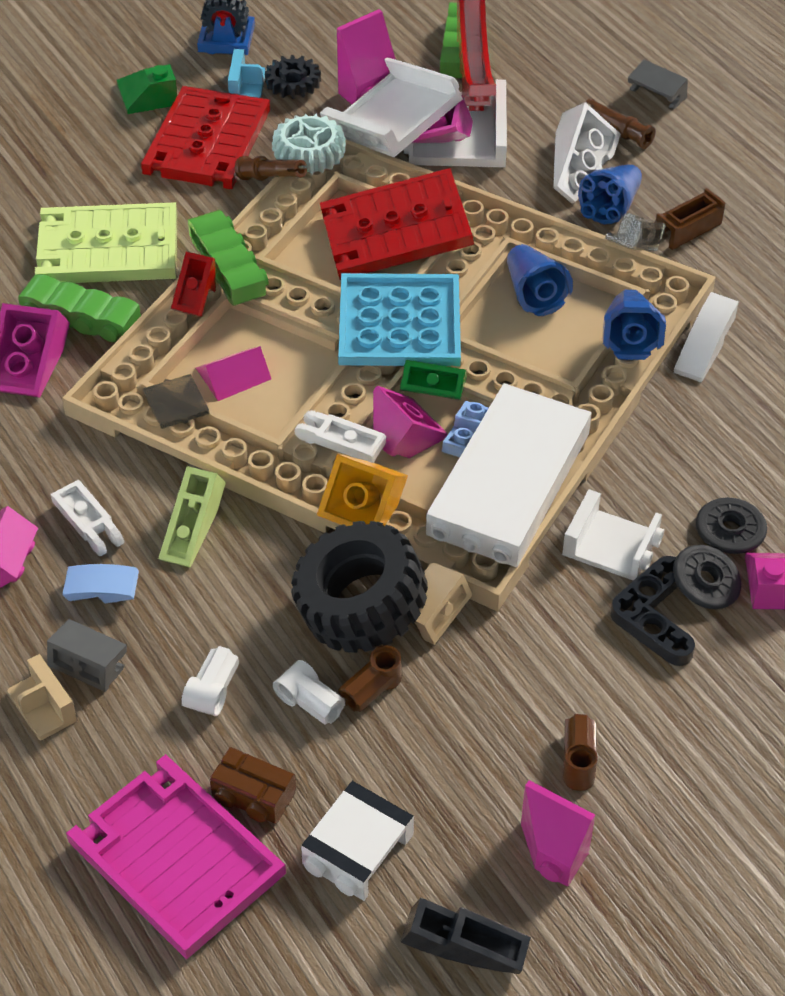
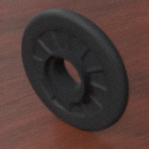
M726 497L712 500L699 510L696 517V529L701 539L710 547L724 553L742 554L752 551L762 544L767 534V523L763 514L754 505L737 498ZM733 521L740 528L731 530L726 528L723 523Z
M693 545L685 548L677 555L673 567L674 578L681 592L690 601L708 609H723L732 605L738 599L742 586L741 577L735 564L723 552L706 545ZM701 571L709 572L714 578V583L705 581L701 576Z

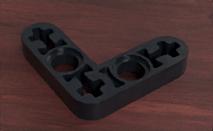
M664 556L654 562L615 596L612 601L610 615L618 626L665 661L675 666H683L690 663L693 658L695 649L694 639L654 609L678 588L674 573L670 572L673 571L676 557ZM663 571H664V572H666V573H668V574H666V575L663 577V582H662L661 579H662V575H663ZM648 586L654 588L657 593L652 596H646L639 589ZM633 601H634L635 603L633 604V608H632V612H631L630 610H627V609H628L630 606H632V603H633ZM647 624H654L661 629V632L650 634L643 627Z

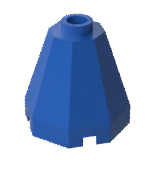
M624 289L614 298L604 315L603 345L608 349L610 347L614 355L620 360H645L651 355L653 349L657 347L658 350L664 345L666 331L665 316L638 290Z

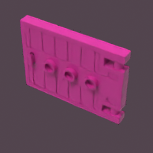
M165 754L156 761L158 770L156 773L150 776L146 771L142 772L88 815L90 823L88 827L82 831L75 825L66 832L68 842L187 960L286 874V866ZM166 782H170L171 785L166 789L162 787ZM101 835L104 839L95 844L93 841Z

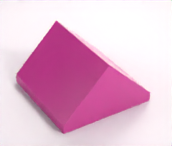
M261 346L249 348L196 367V370L217 401L272 379Z

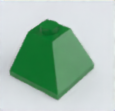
M170 64L146 68L116 80L127 115L171 107L177 97L176 79Z

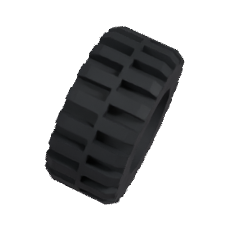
M356 521L351 526L346 527L345 524L335 527L336 531L330 534L325 532L319 536L320 540L316 544L311 543L305 550V557L301 556L295 567L297 571H294L291 581L293 586L291 591L292 597L309 630L320 643L327 644L329 648L341 651L343 648L345 652L357 653L358 649H363L364 652L373 651L375 646L393 643L392 639L397 635L402 637L409 630L408 625L410 623L415 624L421 614L419 608L423 609L426 603L427 596L425 593L428 590V582L410 541L404 534L399 533L398 529L390 525L384 527L383 523L370 521L369 524H366L364 521ZM369 575H381L377 583L366 592L350 598H338L341 592L353 581Z

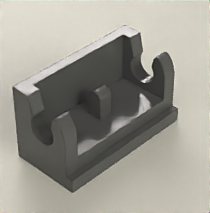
M645 59L628 76V83L633 84L630 90L635 92L642 86L658 93L671 102L669 105L671 109L678 107L687 98V78Z
M68 619L47 640L49 667L104 692L109 689V685L118 677L125 666L118 661L127 652L126 644L73 620Z

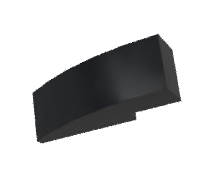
M420 897L410 909L401 943L462 964L499 972L520 974L531 937L463 907L453 912Z

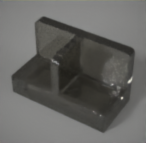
M626 213L622 218L618 233H606L605 239L634 250L657 251L666 223Z

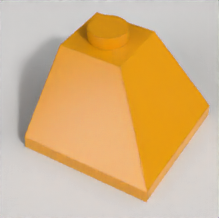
M337 454L317 516L340 525L345 524L346 527L353 525V522L364 521L366 524H369L370 521L380 522L385 526L399 504L408 475L379 464Z

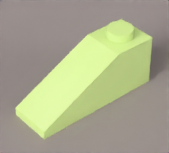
M189 466L186 467L160 551L159 560L191 568L217 514L226 482L217 473Z

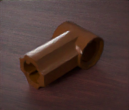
M387 645L379 646L373 650L370 655V661L338 689L339 695L345 699L346 706L354 712H361L382 692L394 689L400 684L402 666L399 651ZM382 667H391L390 669H381Z
M575 714L573 717L565 719L563 780L567 787L572 790L585 791L592 787L596 776L598 761L596 752V721L590 719L588 715Z

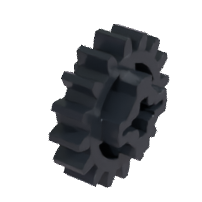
M291 55L290 59L281 56V61L272 60V65L266 66L265 83L267 84V89L272 90L274 95L281 93V98H285L287 95H291L292 99H295L296 95L304 98L306 92L313 94L314 88L319 89L321 70H319L318 64H313V59L305 61L304 56L298 59L294 55Z

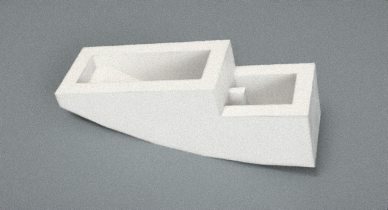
M713 292L709 294L680 353L674 373L702 383L721 350L724 338L736 318L739 301Z

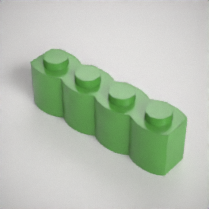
M450 2L440 58V73L454 78H462V73H460V45L457 42V3Z
M221 210L188 219L189 236L195 248L201 255L215 258L216 281L222 287L228 301L233 306L266 295L265 286L269 284L267 274L263 268L259 269L254 253L247 250L241 233L237 234L235 232L233 222L229 216L226 217Z
M43 274L34 275L18 296L19 305L59 310L70 322L69 328L73 327L82 334L100 335L109 342L116 343L141 317L139 304L131 299L119 296L112 297L103 291L85 289L72 282H60L51 276Z

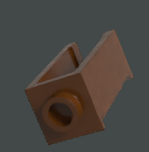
M706 188L702 194L663 214L657 213L654 236L659 238L671 230L669 248L674 250L721 225L726 203Z

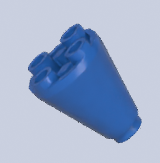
M621 165L595 170L582 178L578 191L582 215L601 224H613L620 221L628 212L642 180L640 169L634 165Z

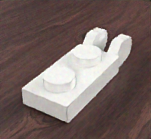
M308 410L304 415L303 419L306 424L299 423L294 429L295 435L299 440L301 439L309 444L315 443L353 458L372 463L386 444V435L331 414L325 415L312 410Z
M80 480L51 494V499L55 506L80 536L89 542L91 548L98 556L107 553L104 542L97 535L103 531L106 532L108 538L115 546L119 547L124 544V538L113 524L111 516Z

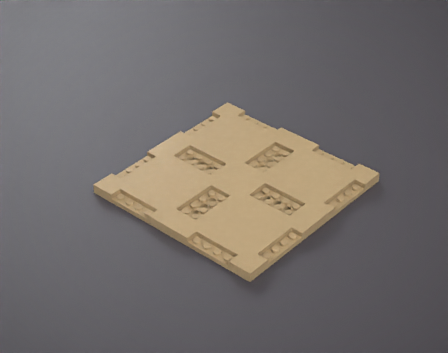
M346 139L344 157L340 159V164L333 166L332 170L324 169L323 173L316 171L313 175L307 172L303 178L274 177L232 221L235 232L237 234L241 233L247 250L254 253L259 269L263 268L267 274L269 284L265 286V296L233 306L228 301L222 287L216 281L215 293L208 292L202 317L171 309L178 277L62 398L65 415L113 437H116L121 432L202 470L217 473L226 482L225 488L325 533L331 528L336 530L335 527L340 526V524L317 516V512L336 455L342 453L315 443H306L301 439L299 440L295 435L294 429L299 423L306 424L303 418L308 410L325 415L342 413L344 416L340 418L373 430V390L376 386H380L412 397L449 434L454 426L455 415L465 401L477 402L485 407H490L502 387L499 383L508 381L512 383L510 384L511 386L535 392L541 396L590 411L592 414L589 435L518 567L499 563L492 558L475 552H468L461 547L444 541H438L426 535V514L460 458L442 452L443 441L411 458L400 455L393 457L382 449L373 462L408 475L399 504L386 525L398 529L399 533L404 534L408 538L423 570H426L431 563H437L463 574L473 594L470 599L498 612L528 568L529 558L581 481H587L639 404L642 391L684 329L690 328L699 315L709 294L714 290L716 277L455 180L473 235L474 245L367 273L459 274L461 366L447 367L465 369L467 372L461 400L400 390L404 366L339 365L341 280H339L320 202L433 173V171ZM521 244L528 245L567 268L573 279V290L571 295L568 293L564 299L565 304L562 308L545 316H535L534 313H527L518 303L507 264V255L515 246ZM624 289L638 290L666 319L664 345L658 350L657 347L653 349L651 355L645 360L618 359L610 347L608 349L603 345L604 315L614 298ZM324 307L329 308V309H327V310H318V309H323ZM261 346L272 379L217 401L196 370V367L249 348ZM478 370H481V371H483V372H485V373H483V374H474V373H472V372H476V371H478ZM354 394L360 395V396L357 397V398H349V397H347V396H351V395H354Z

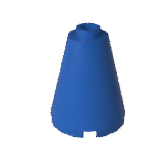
M525 244L515 246L508 253L507 264L516 297L522 309L527 313H534L535 316H545L562 308L565 304L564 299L568 293L571 295L573 290V279L567 268Z

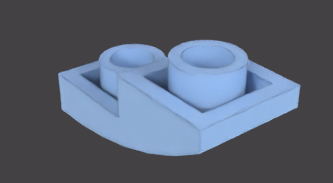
M465 401L455 415L453 428L443 441L442 452L460 457L489 407H485L481 403Z
M114 564L69 566L62 595L68 601L99 597L104 604L131 600L135 596L139 570L136 567Z

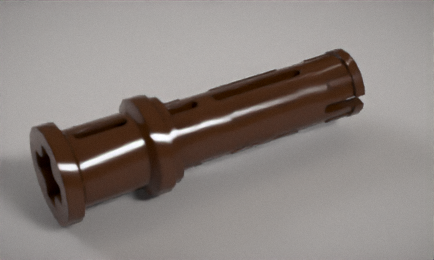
M592 98L586 100L593 110L619 131L623 139L635 141L638 147L646 149L653 142L656 134L653 126H645L639 123L638 119L633 116L625 117Z
M241 156L236 160L235 173L240 180L254 178L258 181H264L269 177L303 178L307 174V168H299L298 166H306L307 164L304 160H269L265 156H257L251 159L249 156Z

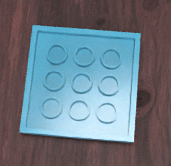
M341 273L339 365L404 366L406 360L441 366H461L459 274Z

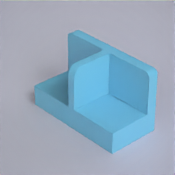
M234 49L228 77L229 93L261 98L265 68L258 64H245L244 49Z

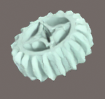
M305 113L302 117L295 115L294 119L287 118L284 123L278 124V129L274 130L272 151H274L276 160H304L307 165L298 167L307 168V172L313 175L316 171L323 173L324 169L332 170L334 165L340 164V159L344 157L346 138L341 126L336 125L335 120L328 121L327 116L320 118L317 116V113L313 116H308Z

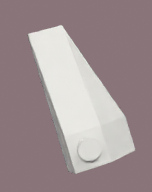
M586 102L563 112L556 131L553 188L571 203H575L579 199L578 191L582 178L595 170L603 169L604 163L613 157L621 135Z

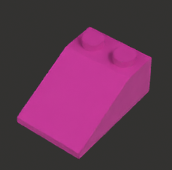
M380 9L337 28L338 94L351 104L355 103L390 74L384 59L387 57L395 59L383 12Z
M2 303L0 311V392L41 397L64 350L70 322L59 310Z

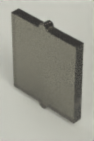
M191 374L172 380L165 379L162 383L143 388V394L161 429L182 422L187 424L189 420L210 414L209 408Z

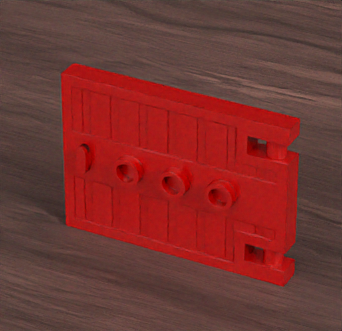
M182 86L141 162L142 174L151 176L154 170L161 171V178L213 186L215 181L223 182V188L233 190L238 179L235 173L236 160L241 156H249L270 112V100Z
M451 168L320 202L339 280H341V273L367 274L474 245L473 235Z

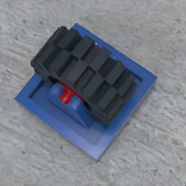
M206 0L204 2L201 14L202 27L197 43L198 52L233 54L234 49H244V54H249L255 27V17L248 16L249 8L246 7L247 2L245 0Z

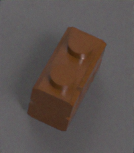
M229 747L221 760V764L217 766L211 775V794L223 807L232 808L235 806L245 810L247 815L257 822L267 820L277 824L285 812L286 806L288 807L296 793V777L291 772Z

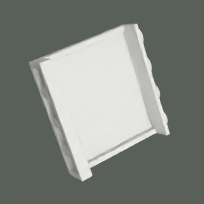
M387 57L384 60L390 74L344 112L326 107L320 112L321 117L327 116L328 121L335 120L336 125L341 126L344 137L347 140L395 157L463 100L459 91V84L454 77Z
M496 79V96H491V106H484V111H469L473 120L470 137L462 141L446 143H411L404 149V154H409V163L427 166L506 167V80Z

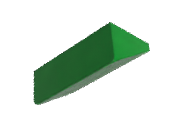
M406 360L400 390L461 400L467 372L465 369Z

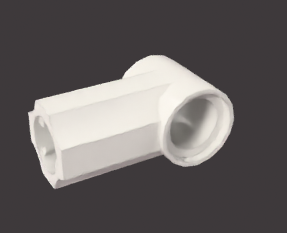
M218 646L216 649H211L197 677L192 676L187 681L182 695V706L212 716H218L225 703L226 688L239 665L238 656L225 647Z
M302 660L296 661L273 682L275 693L284 703L289 706L298 704L324 725L327 723L332 724L339 717L345 706V699L319 681L314 669Z

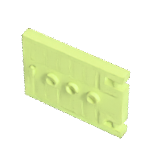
M176 202L41 208L35 275H48L60 282L72 283L176 279Z

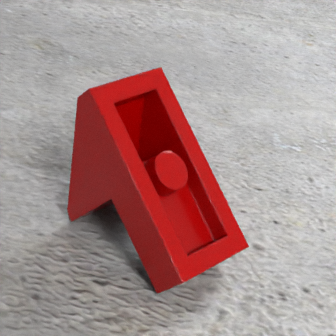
M186 251L171 309L202 317L208 292L215 293L216 291L215 258Z

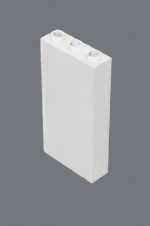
M503 383L426 514V535L438 541H444L461 547L468 552H475L492 558L499 563L518 567L589 435L592 412Z

